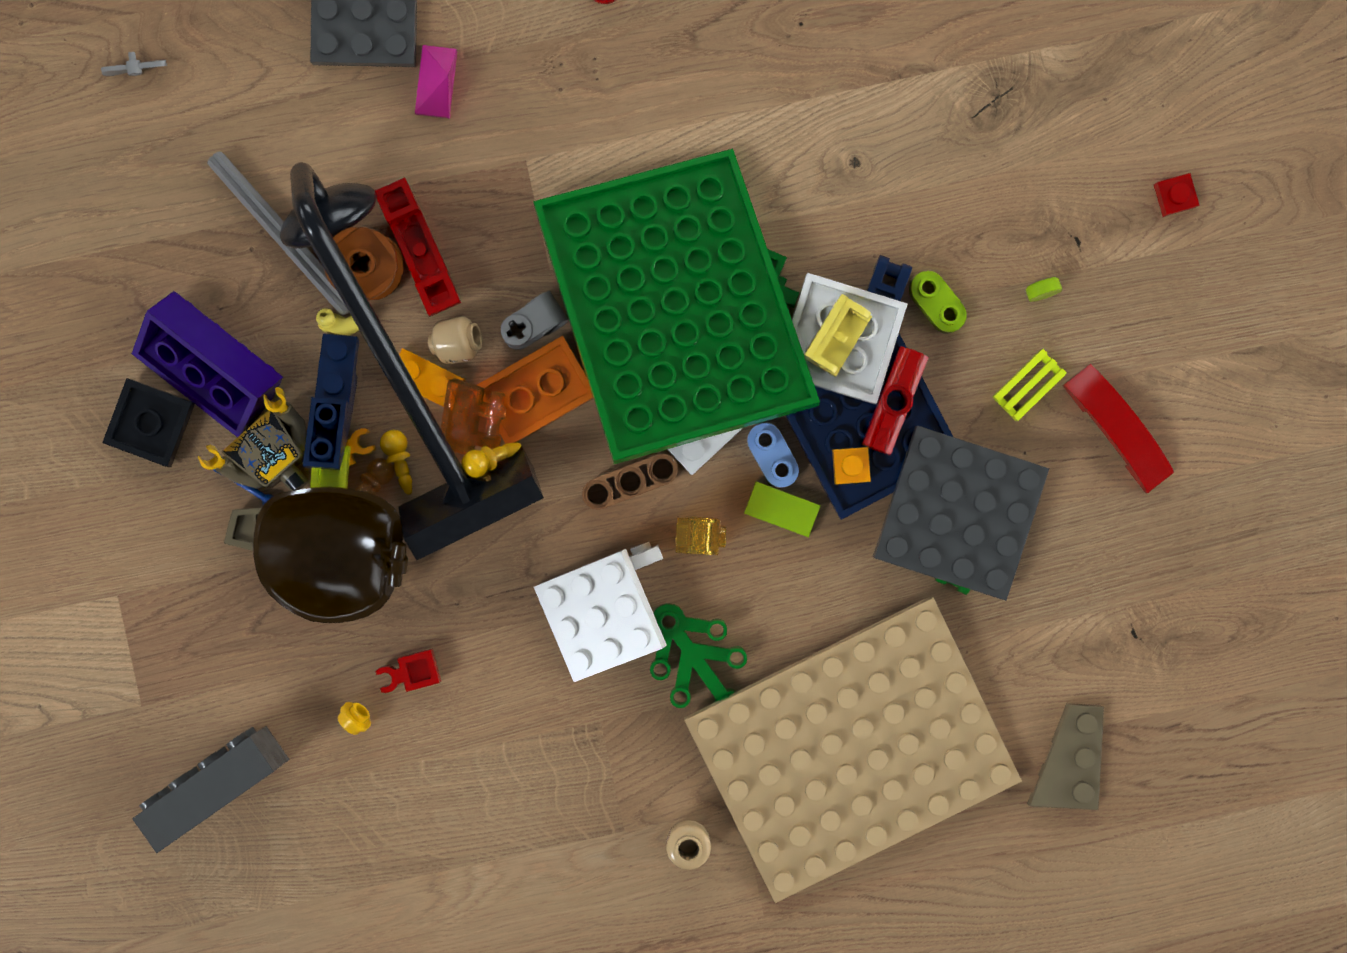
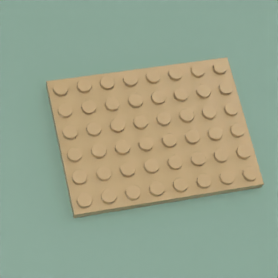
M932 596L787 666L721 701H716L684 717V721L775 903L1022 782Z

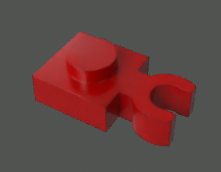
M433 648L397 658L400 668L385 665L375 671L376 675L387 673L392 678L390 685L380 688L382 693L393 691L403 682L406 692L441 682Z

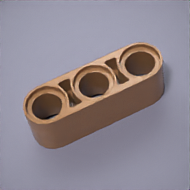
M663 453L590 480L583 487V501L591 509L600 510L667 485L676 478L678 464L672 456ZM660 459L668 460L673 467L671 476L663 480L658 479L653 474V465ZM630 471L638 474L641 481L639 488L633 492L626 491L621 486V477ZM595 484H601L608 490V498L602 504H595L589 498V490Z

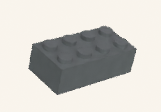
M267 726L257 732L254 727H251L226 744L230 749L229 751L224 746L197 765L201 771L194 767L139 805L142 812L132 819L156 854L290 760Z

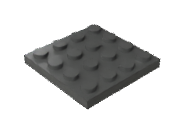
M915 426L873 558L1007 601L1050 468L921 426Z

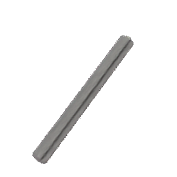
M220 151L213 154L207 161L211 169L341 315L349 313L337 290L328 281L322 264L307 247L294 249L282 243L280 231L284 221L225 154Z

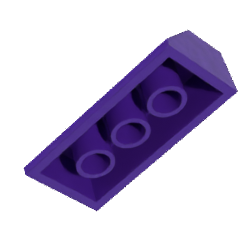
M175 291L146 311L131 353L236 437H239L247 430L266 408L263 395L265 394L271 401L276 394L275 388L279 387L283 376L276 372L272 366L266 364L244 344L238 342L217 323L209 319L195 308L192 303L185 300Z

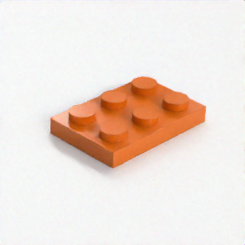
M563 335L473 387L505 444L521 441L593 399L586 374Z

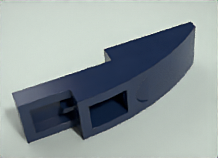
M323 334L315 397H311L303 467L340 470L351 424L358 379L356 365L360 340L357 336Z

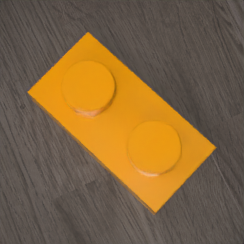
M402 348L399 356L422 397L450 410L465 379Z

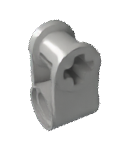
M547 291L508 316L501 325V335L510 348L522 350L542 337L555 332L564 326L569 319L551 291ZM516 325L519 329L525 327L522 331L524 335L522 339L518 340L516 336L509 338L512 335V326Z

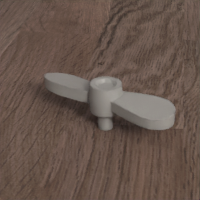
M129 52V61H126V65L102 67L101 72L103 76H115L128 73L129 76H137L142 74V69L167 66L166 60L140 62V60H136L135 52Z

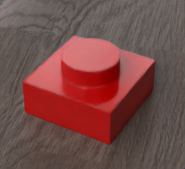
M1191 173L1153 184L1163 217L1200 206Z

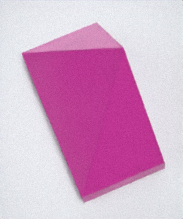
M422 45L415 106L416 115L450 119L457 49Z

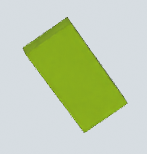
M755 481L744 514L809 538L821 505Z

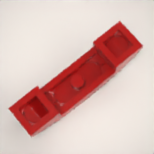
M404 177L375 190L376 199L387 223L392 229L428 316L431 317L460 304L461 300L450 273L406 178Z
M1091 364L1062 385L1082 412L1089 414L1127 464L1125 466L1145 493H1149L1174 473L1165 454L1139 417L1115 388Z

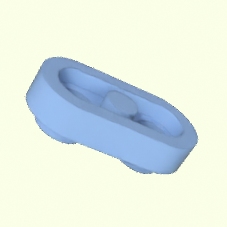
M761 423L754 426L748 434L747 444L763 475L775 487L790 486L798 477L799 467L782 434L776 426L770 423ZM766 433L770 435L771 444L769 446L763 447L760 445L759 436ZM782 463L787 466L788 473L786 476L779 477L776 474L775 468L778 464Z

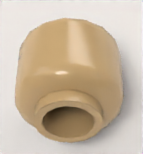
M465 316L445 319L435 323L432 334L428 337V346L431 353L437 355L439 360L445 364L469 361L474 359L478 350L482 348V335L479 326L475 322L472 323Z
M685 820L675 824L667 834L666 851L668 858L675 866L681 869L692 870L702 866L707 861L711 852V840L708 831L696 821Z

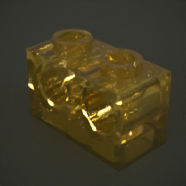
M677 516L676 553L718 555L719 548H725L726 527L720 525V519Z

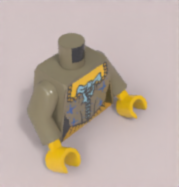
M280 387L275 388L277 396L280 397L275 402L270 401L265 394L263 395L264 405L268 411L222 451L225 456L221 457L215 446L207 445V450L213 453L214 457L211 460H203L198 456L201 466L207 470L215 469L231 481L255 489L262 488L263 486L265 488H273L280 481L290 491L302 489L309 482L297 467L304 459L307 436L304 419L293 406L286 402L283 389Z

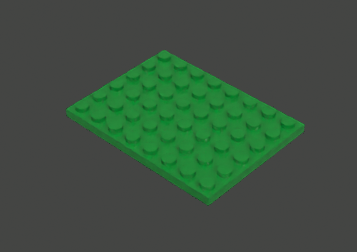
M733 148L533 201L613 464L819 405L820 400Z

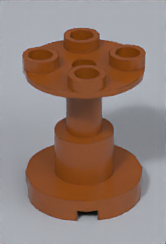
M350 227L333 237L368 301L383 299L396 290L404 274L403 256L398 246L390 238L366 227ZM325 271L328 281L334 287L332 281L330 280L328 274Z

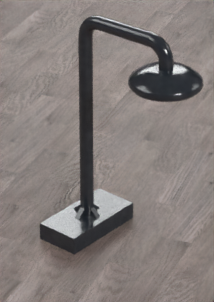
M304 162L296 163L290 171L293 209L281 227L280 239L285 246L294 249L312 246L447 482L398 506L403 538L415 559L419 560L543 499L544 496L534 467L522 446L513 456L506 457V459L497 462L496 469L488 470L483 476L472 478L466 475L333 238L342 230L356 225L372 211L377 198L375 191L368 185L358 183H341L324 188L310 165Z

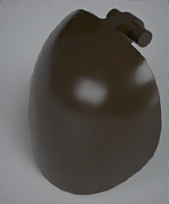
M330 486L293 490L270 498L262 506L257 516L254 530L253 557L259 580L268 594L281 606L306 620L319 623H343L368 617L384 606L390 599L394 587L402 585L403 574L407 573L408 557L405 555L406 544L403 543L400 517L391 504L374 494L355 489Z

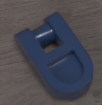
M879 255L866 291L901 301L912 266L904 263L900 266L889 262L890 258ZM884 274L896 279L893 287L882 283Z

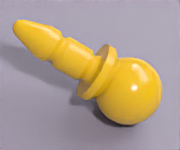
M388 430L380 439L381 450L388 455L387 463L394 462L396 476L399 477V485L407 495H410L412 493V477L409 475V467L405 461V458L410 457V453L406 451L408 446L407 438L399 430Z
M506 443L494 449L485 446L481 450L468 451L462 458L461 466L469 477H481L488 470L496 469L497 462L506 459V457L513 456L521 448V444Z

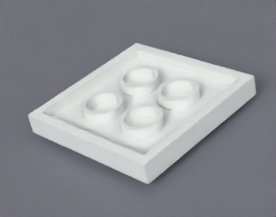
M807 273L792 319L803 354H805L841 294L869 310L872 316L836 377L806 360L814 386L871 404H877L907 303Z
M626 549L534 587L574 682L667 646Z

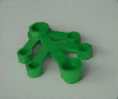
M671 603L662 604L657 607L653 614L667 646L656 651L655 659L650 665L651 676L656 680H665L670 675L671 666L668 662L672 639L681 650L675 687L670 692L672 705L676 708H684L690 703L689 683L692 666L715 697L714 702L721 701L737 692L734 689L724 687L705 659L727 662L730 667L740 669L747 663L746 651L739 646L725 648L692 642L685 632L707 633L710 639L720 641L727 635L726 623L719 618L704 620L686 617L679 606ZM665 616H672L675 619V624L672 627L663 625L662 619ZM712 625H722L723 632L720 635L712 634L710 631ZM734 652L742 653V661L739 663L732 662L730 660L731 654ZM662 663L667 667V671L664 674H657L654 671V666ZM682 691L687 695V698L683 702H678L674 699V694Z

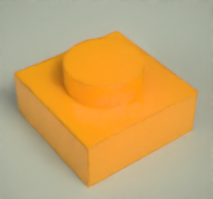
M868 447L832 450L834 484L871 482Z

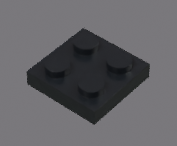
M126 378L102 443L162 466L172 467L195 403Z

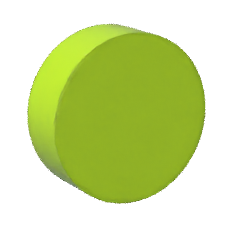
M1051 277L1029 285L1025 291L1029 302H1035L1054 296L1063 289L1059 278Z

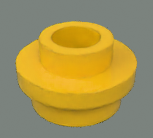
M346 702L341 707L338 721L348 733L357 735L360 732L367 731L371 726L370 713L362 704Z

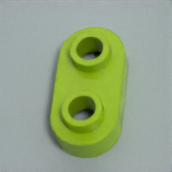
M923 271L911 280L909 285L910 297L936 330L942 333H952L964 325L967 317L966 309L939 274L933 271ZM924 282H930L933 285L934 291L932 294H927L923 291L922 286ZM946 309L954 311L955 318L953 321L945 319L944 311Z

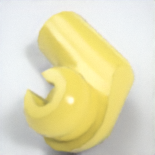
M328 308L321 309L316 315L318 327L327 334L350 336L360 331L352 316L345 318Z

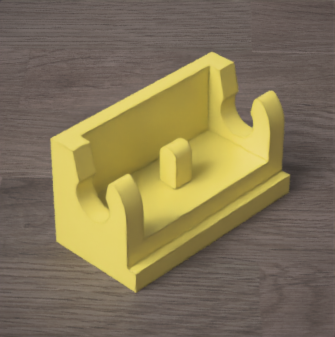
M841 294L804 354L805 359L836 377L871 320V312L844 294Z

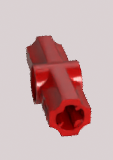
M899 347L885 386L879 395L878 404L862 445L891 455L907 412L913 406V397L927 364L928 356L913 349ZM892 391L900 393L903 397V406L898 411L892 410L887 404V396Z

